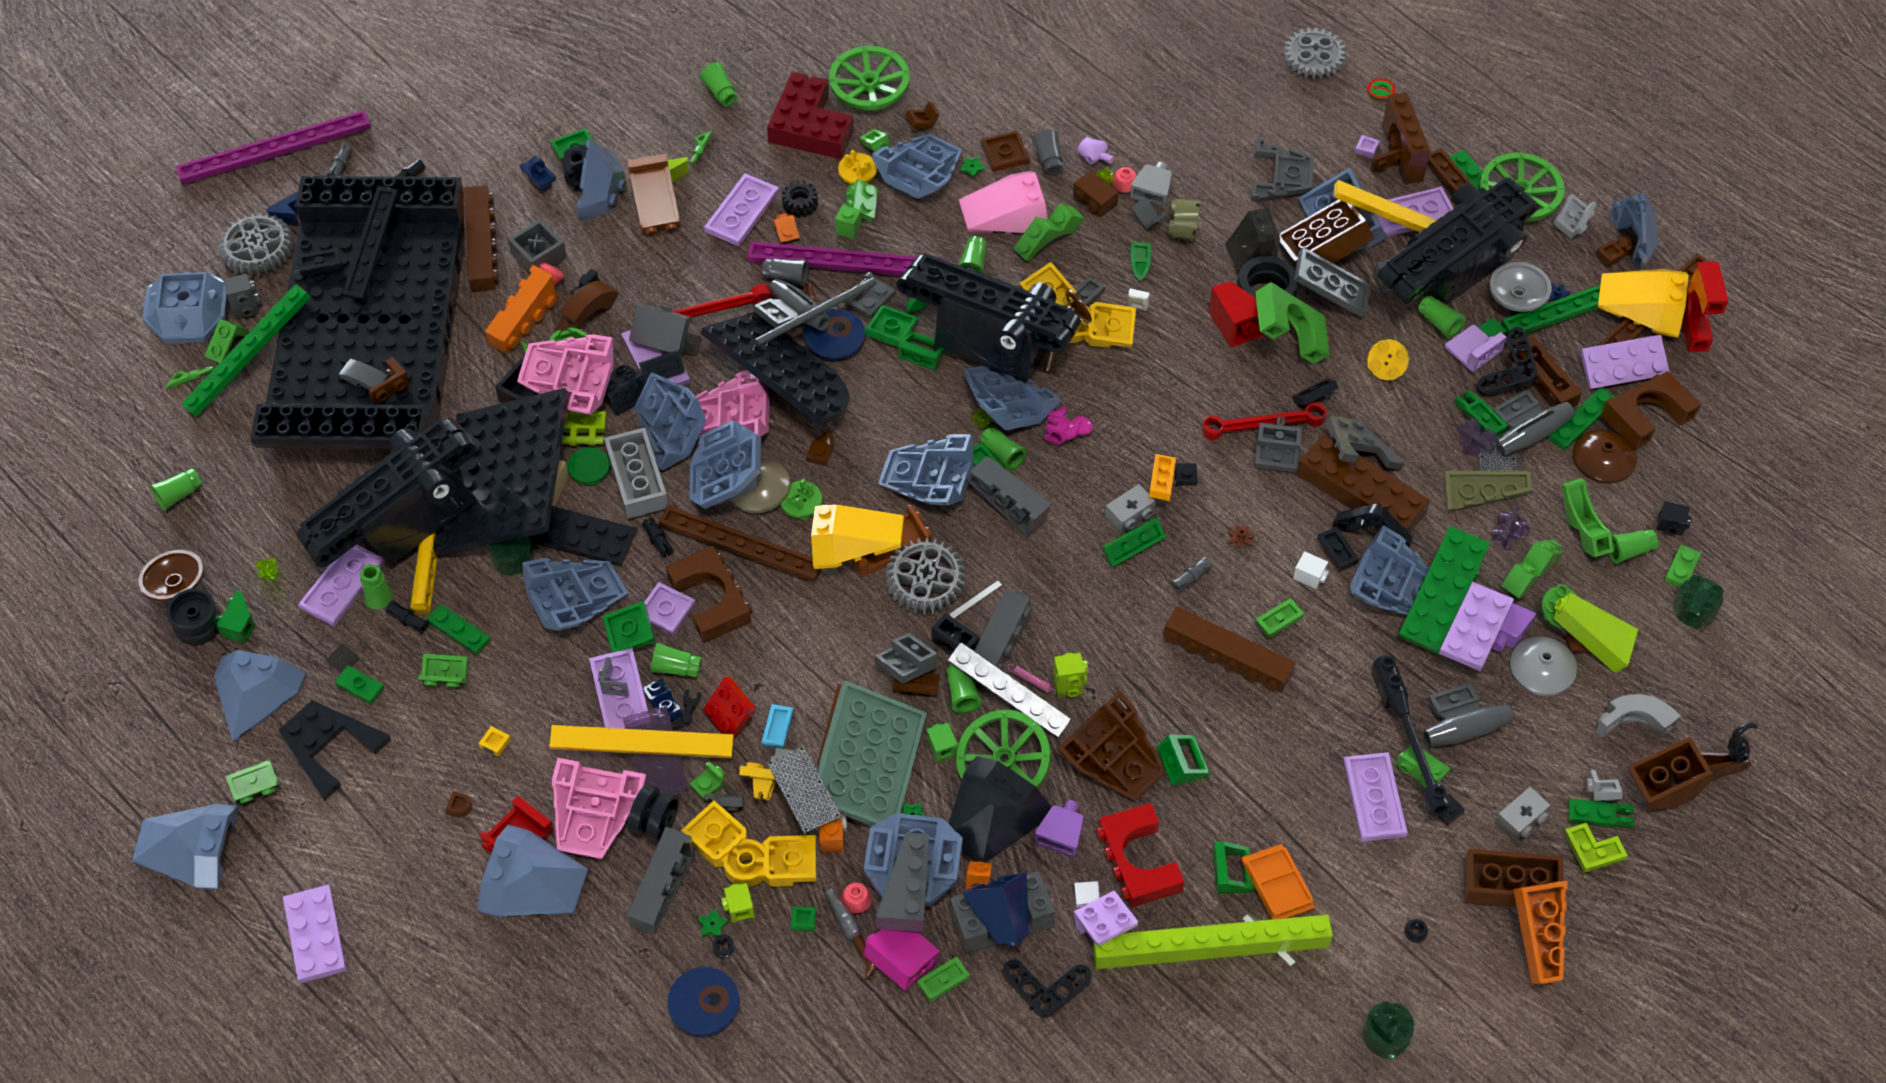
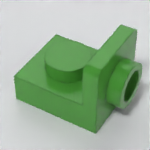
M876 129L859 138L861 145L872 149L873 154L882 147L889 146L891 148L887 134Z
M710 761L705 764L706 771L689 784L690 788L704 802L709 800V798H704L705 794L712 793L715 795L725 787V773L718 765L714 766Z

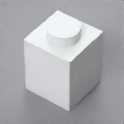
M1304 551L1295 568L1293 579L1317 589L1321 582L1325 583L1329 575V571H1327L1328 561Z

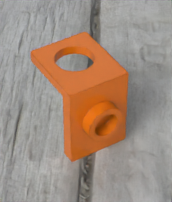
M970 861L965 891L970 889L973 884L989 883L993 864Z

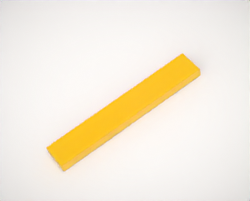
M1337 180L1334 184V198L1415 231L1421 232L1437 221L1340 180Z

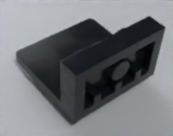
M628 365L619 366L611 373L605 395L615 415L636 405L646 384L643 374Z

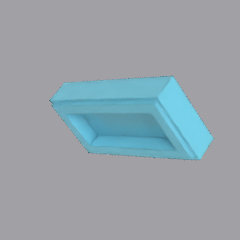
M771 705L761 742L762 747L773 749L785 748L794 708Z

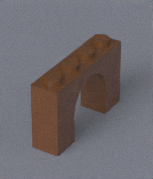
M1408 93L1388 95L1382 128L1387 141H1390L1391 134L1398 132L1401 136L1402 158L1399 172L1405 185L1423 182L1430 155L1427 140Z
M1667 371L1661 375L1656 374L1645 383H1639L1630 391L1625 390L1616 398L1608 399L1604 404L1601 416L1635 450L1650 442L1656 430L1640 413L1637 405L1643 403L1657 405L1664 409L1679 425H1682L1696 417L1701 404Z
M713 546L666 566L667 577L676 591L682 592L699 584L710 583L717 585L725 592L723 599L717 605L693 615L694 626L703 643L751 623L750 614L753 613L750 603L748 601L744 602L742 598L743 592L740 586H735L731 570L725 568L722 554L720 552L717 553Z

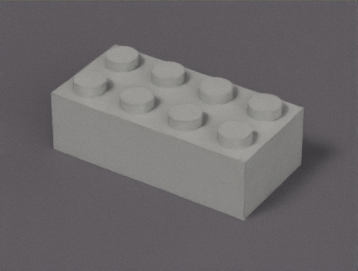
M645 427L604 438L627 519L666 509L668 506L666 491Z

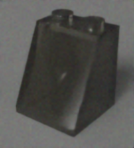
M1263 208L1249 211L1225 244L1237 276L1243 265L1253 258L1259 256H1278L1280 236L1269 209Z

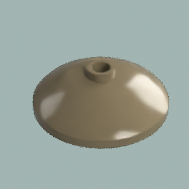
M761 460V473L757 476V489L732 499L731 502L738 509L748 513H762L774 509L789 494L791 480L787 470L774 461Z

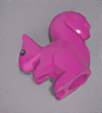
M1066 407L1053 410L1048 414L1047 421L1050 423L1046 424L1045 429L1049 433L1044 435V439L1059 446L1064 441L1075 438L1078 434L1081 436L1088 435L1093 430L1092 422L1084 416H1077L1072 420L1065 418Z

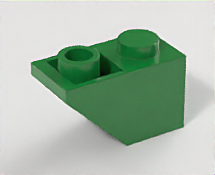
M237 590L234 596L229 599L223 615H220L218 618L217 628L222 637L246 644L255 628V624L241 591Z

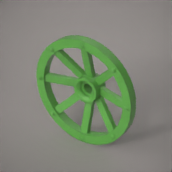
M862 46L846 51L834 61L829 72L830 88L834 96L843 104L859 110H878L893 105L905 95L910 81L909 69L902 57L894 51L879 46ZM868 55L885 58L875 72L870 70ZM862 56L865 71L860 73L848 61ZM891 61L900 69L899 72L880 77ZM843 67L858 80L839 79L836 77L840 68ZM902 78L898 89L882 85L883 83ZM838 85L859 88L847 95ZM878 90L891 95L876 100L875 91ZM863 92L869 93L870 101L855 98Z
M1508 153L1496 157L1487 164L1481 176L1480 188L1484 187L1486 190H1489L1497 184L1488 181L1490 174L1494 170L1503 179L1509 178L1511 176L1501 165L1518 162L1517 180L1515 182L1541 208L1525 221L1544 219L1553 214L1560 206L1564 196L1562 177L1544 159L1526 153ZM1524 163L1541 169L1529 181L1524 180ZM1546 174L1555 185L1552 187L1532 188ZM1556 193V197L1551 204H1547L1532 196Z
M997 710L976 719L963 733L956 754L957 769L961 780L967 769L966 762H972L976 756L1001 762L1035 785L1037 789L1044 782L1051 764L1050 743L1043 729L1028 715L1013 710ZM1001 720L1002 746L1000 747L981 730L985 725ZM1008 720H1015L1027 725L1028 728L1010 748ZM1035 732L1039 738L1042 752L1016 755ZM975 734L994 752L993 755L966 754L968 745ZM1004 756L1009 757L1007 762H1003L1002 758ZM1041 760V765L1036 776L1031 780L1016 765V762Z

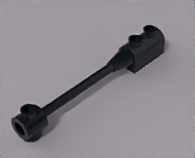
M1381 656L1373 662L1371 671L1385 708H1393L1403 723L1427 788L1422 792L1426 802V811L1435 817L1444 815L1452 809V805L1444 785L1435 783L1410 719L1408 692L1393 656Z

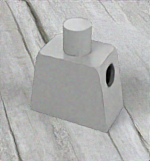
M1158 162L1156 167L1145 165L1131 184L1130 198L1140 201L1146 197L1150 204L1166 208L1172 172L1167 170L1168 165L1164 162Z

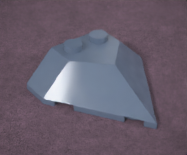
M588 139L586 142L588 150L584 158L580 189L583 190V193L577 201V212L581 221L608 213L612 206L617 204L618 196L621 191L625 190L627 185L624 171L615 152Z
M1641 193L1613 202L1609 214L1616 230L1631 227L1638 240L1631 260L1636 271L1646 270L1659 245L1655 214L1646 194Z
M239 650L223 656L214 674L233 744L249 728L252 730L280 709V705L289 698L293 699L301 690L306 674L276 657Z

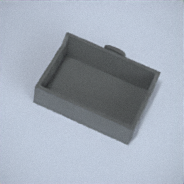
M637 304L629 341L667 352L678 350L682 354L692 317L672 312L673 308L661 305V308H657L647 304Z

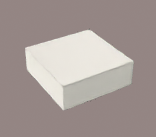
M1130 289L1127 306L1147 311L1150 293Z
M1098 881L1074 884L1076 908L1083 907L1099 899Z

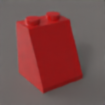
M1231 281L1212 287L1209 314L1230 348L1266 336L1260 332L1257 301L1254 296Z

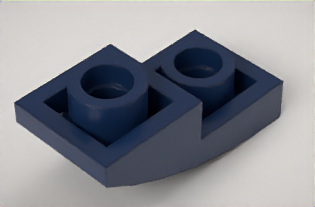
M663 679L652 682L642 688L661 723H668L683 715L681 708L673 698L669 687Z

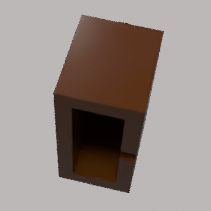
M1091 170L1074 182L1073 196L1075 199L1087 205L1089 210L1096 213L1099 217L1104 216L1118 205V191Z

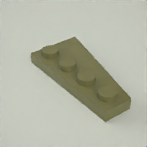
M1530 471L1444 472L1447 513L1530 494L1532 491Z

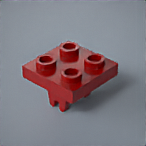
M731 677L723 678L703 709L722 734H732L733 740H735L745 723L752 719L751 715L756 713L755 706Z

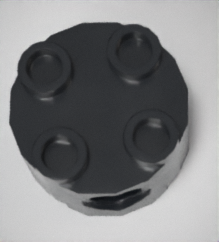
M577 145L567 149L564 152V157L560 159L565 181L576 192L582 191L580 189L583 162L588 150L586 145Z

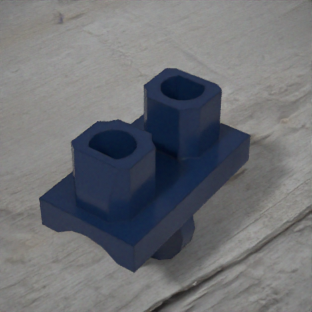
M535 155L528 162L520 164V169L542 192L552 187V182L556 180V176L547 168L542 159Z

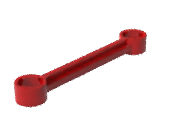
M759 284L754 286L749 293L681 308L672 312L693 318L752 303L755 305L770 298L773 299L767 285Z
M1311 403L1306 407V410L1231 420H1222L1218 416H1209L1203 422L1202 433L1207 439L1216 440L1224 432L1259 428L1260 423L1276 425L1277 417H1281L1280 424L1282 417L1286 419L1285 425L1306 422L1312 427H1318L1325 422L1326 408L1320 403ZM1310 412H1318L1322 417L1313 416ZM1208 425H1216L1220 429L1215 431V429L1209 428Z

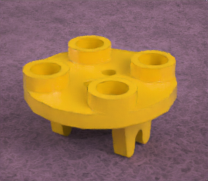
M851 150L850 154H846L840 161L838 173L843 181L849 184H853L857 179L868 183L877 175V166L871 156Z
M1381 340L1373 345L1369 351L1368 368L1379 379H1397L1408 368V351L1404 345L1396 340Z

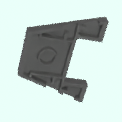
M1257 138L1255 156L1275 158L1273 184L1253 182L1251 201L1304 194L1312 190L1314 157L1292 149L1287 151L1279 148L1278 144L1271 145L1265 143L1264 139Z
M1329 416L1326 420L1331 437L1336 439L1334 446L1340 450L1338 455L1340 460L1355 463L1359 457L1355 450L1377 454L1386 468L1401 470L1405 464L1362 421L1347 419L1342 416Z

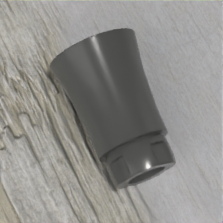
M1046 129L1036 133L1032 138V142L1038 152L1045 173L1049 176L1061 173L1063 171V159L1060 152L1058 132L1053 129Z
M775 258L766 259L763 263L762 275L764 278L780 279L787 283L805 287L809 276L808 259L790 260Z

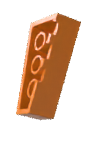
M532 265L529 269L531 274L527 280L522 279L519 283L521 288L515 296L511 295L508 298L505 310H500L485 330L488 344L505 354L514 349L519 341L531 331V328L538 321L542 320L544 314L554 307L557 302L553 276L535 265Z
M1568 881L1513 889L1531 984L1563 980L1565 951L1563 941L1566 930L1564 919L1567 908L1565 897Z

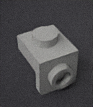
M1590 770V778L1586 781L1587 791L1592 793L1594 801L1622 799V789L1618 779L1599 780L1596 771Z

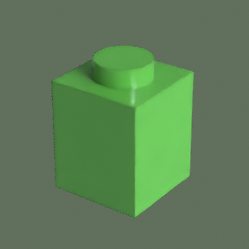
M842 205L835 218L836 235L855 240L862 226L861 210Z
M948 723L935 724L930 729H927V741L936 762L956 756L958 745Z

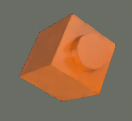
M834 819L820 826L821 853L844 852L843 819Z

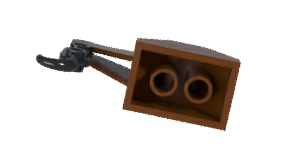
M1751 722L1737 727L1728 740V753L1700 752L1690 736L1629 765L1628 770L1650 809L1675 808L1696 798L1712 780L1748 769L1752 764L1749 760L1750 747L1747 738L1742 736V733L1751 728L1757 729L1758 726L1756 723Z

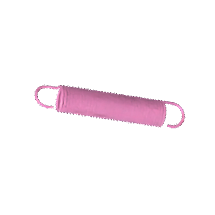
M1019 666L1015 667L1012 672L1015 676L1045 693L1051 692L1048 691L1051 684Z

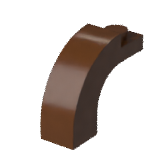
M594 281L584 285L569 298L560 312L563 316L555 331L561 329L566 331L567 328L581 329L585 320L594 311L602 308L610 310L620 292L602 281Z

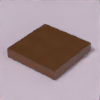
M1018 131L981 139V145L992 172L1030 163V158Z

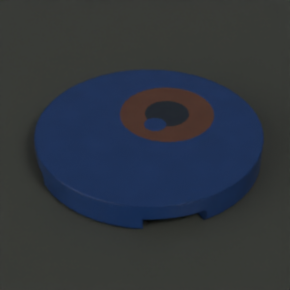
M829 309L825 311L830 318V324L822 331L806 324L804 340L808 351L823 361L835 362V360L852 358L864 345V325L855 314L842 309Z
M700 967L685 972L673 983L668 994L667 1005L673 1023L681 1030L694 1037H710L723 1032L735 1016H737L740 999L734 981L726 973L715 968Z

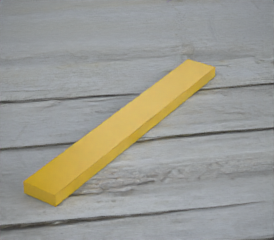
M552 725L550 749L732 759L733 735Z

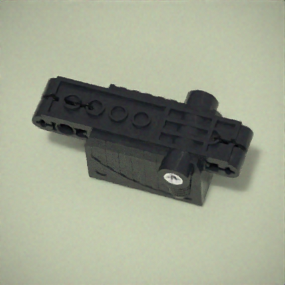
M1511 177L1504 178L1489 190H1486L1484 187L1478 190L1471 182H1466L1455 191L1450 199V203L1454 208L1420 233L1415 234L1408 241L1406 249L1387 261L1386 265L1378 272L1377 277L1389 289H1393L1392 292L1406 305L1423 293L1447 305L1514 257L1515 253L1527 240L1521 223L1537 211L1539 204L1528 193L1524 192Z
M927 253L923 256H917L896 283L898 290L902 294L938 308L934 346L944 348V350L1026 382L1048 351L1054 353L1063 352L1082 325L1080 317L1073 313V309L1055 303L1057 299L1056 293L1045 283H1035L1027 291L1019 286L1003 282L998 278L995 279L990 275L982 274L970 267L966 269Z
M448 418L443 421L439 419L422 433H416L409 428L397 431L389 440V448L392 451L390 455L384 457L382 461L376 463L374 467L370 470L368 469L362 476L356 478L354 482L348 484L343 490L338 491L337 497L300 524L301 528L297 532V538L316 566L326 567L365 538L391 566L424 539L477 501L455 473L457 468L476 453L475 444L455 419Z

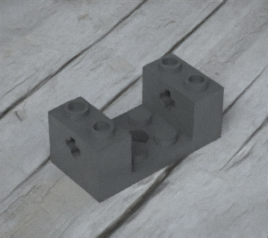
M1039 871L1026 875L1029 935L1054 928L1055 910ZM964 894L950 898V915L965 955L999 945L967 902Z

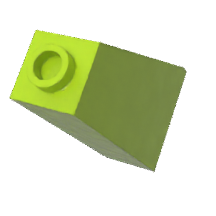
M1569 593L1564 598H1560L1556 602L1554 619L1608 668L1618 673L1629 665L1638 633L1637 628L1572 593Z

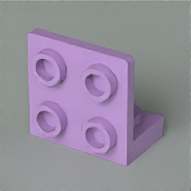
M1472 325L1447 342L1445 348L1469 370L1475 372L1503 351L1506 336L1500 332L1494 337H1488L1476 325Z
M1115 891L1074 911L1076 929L1081 935L1088 932L1098 946L1138 926L1137 919Z

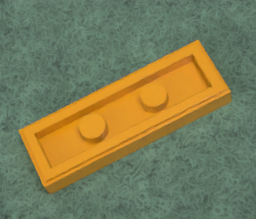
M1155 454L1149 497L1170 501L1176 458Z

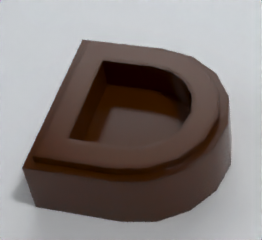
M453 791L445 810L446 815L454 817L467 816L472 810L471 799L468 795Z

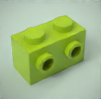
M1066 653L1063 656L1054 657L1053 681L1057 698L1077 697L1080 694H1084V685H1087L1086 674H1088L1087 661L1082 660L1081 653Z

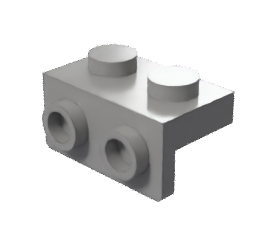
M1571 194L1567 197L1553 224L1570 238L1577 234L1581 235L1588 226L1586 225L1587 221L1595 214L1593 210L1597 204L1593 201L1586 205L1574 194Z

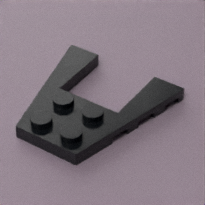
M311 700L283 725L279 732L325 801L341 787V783L312 759L343 730L347 731L374 755L388 744L391 738L380 730Z

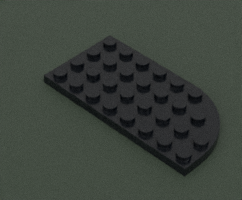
M752 312L702 328L701 335L819 426L838 419L845 412L849 403V391L846 384L835 369L823 363L819 357L810 353L806 347L798 344L790 335L785 333L760 346L756 345L754 339L775 329L757 313Z

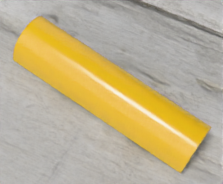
M435 532L424 539L418 546L410 609L414 610L416 614H430L438 560L433 549L434 539L436 538Z

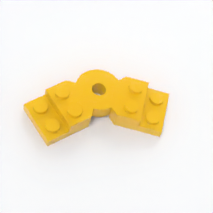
M1052 262L1019 283V287L1027 291L1035 283L1041 282L1049 285L1056 293L1057 299L1055 303L1066 307L1069 305L1065 297V290L1069 288L1076 293V290ZM1095 302L1089 308L1087 307L1092 317V322L1088 324L1081 320V327L1069 342L1077 343L1085 339L1090 346L1110 348L1111 345L1131 348L1133 345L1136 308Z
M715 801L710 803L681 830L682 833L691 836L692 843L698 849V853L713 867H724L726 877L733 884L747 883L748 887H753L764 881L770 887L793 886V882L816 881V835L769 836L762 845L755 840L747 839L746 828ZM745 860L752 861L751 863L746 865L742 864V862Z

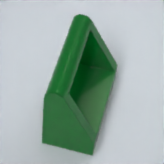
M911 331L899 343L898 356L900 359L936 371L947 350L934 346L935 339ZM912 341H918L920 343L937 348L938 350L934 352L932 350L912 344Z
M1168 735L1157 746L1171 785H1182L1207 778L1211 775L1195 735ZM1189 744L1198 769H1189L1181 746Z
M1225 841L1215 842L1213 858L1217 894L1254 892V885L1244 866L1245 883L1228 880L1226 856L1242 855V857L1251 855L1250 848Z

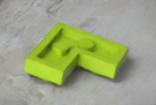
M1587 823L1565 829L1564 835L1583 873L1624 861L1628 857L1618 836L1596 842Z

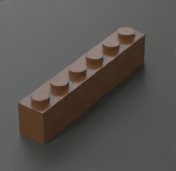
M488 185L464 187L468 277L471 291L496 290V282L499 281L498 270L495 269V266H498L497 254H494V250H497L496 238H493V235H496L495 223H492V220H495L494 208H491V205L494 204L493 193H489Z
M1176 606L1164 626L1163 637L1169 642L1177 643L1192 653H1198L1206 657L1211 662H1217L1232 672H1238L1246 676L1251 681H1257L1272 691L1283 693L1294 673L1296 662Z

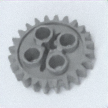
M1315 27L1314 31L1307 28V32L1300 29L1299 34L1294 32L1293 37L1289 36L1288 41H1286L1283 54L1285 55L1284 61H1287V66H1292L1291 71L1298 70L1297 75L1305 73V78L1311 75L1312 79H1315V76L1318 75L1322 79L1324 74L1330 77V72L1336 74L1337 70H1341L1346 57L1345 46L1342 45V40H1338L1337 35L1331 36V31L1326 34L1325 29L1319 32L1317 27Z

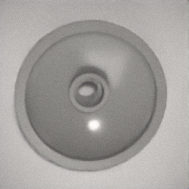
M1511 262L1504 264L1494 271L1490 279L1492 296L1499 304L1510 310L1528 312L1539 309L1546 304L1551 295L1552 286L1548 276L1538 267L1528 263Z
M1531 637L1523 640L1514 648L1510 657V671L1514 680L1526 691L1539 696H1554L1563 693L1573 684L1577 674V663L1572 652L1561 642L1548 637Z

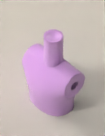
M1086 137L1078 146L1077 153L1083 156L1090 165H1094L1100 159L1109 164H1112L1114 161L1113 156L1105 153L1108 150V145L1102 140Z

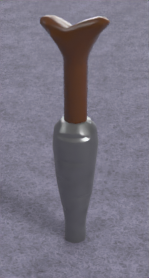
M829 889L825 892V895L830 901L843 934L848 940L855 943L866 963L865 980H868L878 967L863 955L866 945L861 937L862 929L860 924L837 897L834 890Z

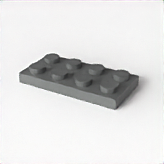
M1303 247L1299 251L1294 280L1350 312L1363 317L1367 311L1371 284Z

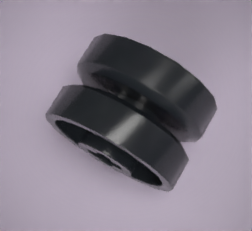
M197 588L186 589L177 593L167 605L166 616L176 637L181 642L189 645H201L211 641L218 634L217 621L220 613L212 596L205 590Z
M649 784L644 785L632 804L628 817V830L639 835H643L646 832L647 838L659 842L665 827L671 828L679 807V796L667 791L661 794L659 788Z

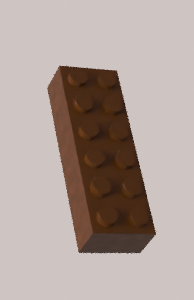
M1325 434L1300 459L1297 475L1350 509L1372 504L1383 506L1409 534L1427 513L1430 499L1361 456L1358 457L1355 463L1340 460L1338 456L1340 450L1334 446L1336 441Z

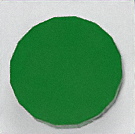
M593 447L582 448L576 451L568 462L570 477L576 483L585 486L599 484L604 477L606 479L611 469L609 457L606 453Z

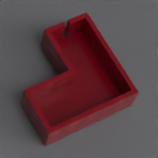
M791 72L767 125L768 143L842 159L854 132L853 116L823 109L829 97L828 79L811 76L810 79L806 74Z

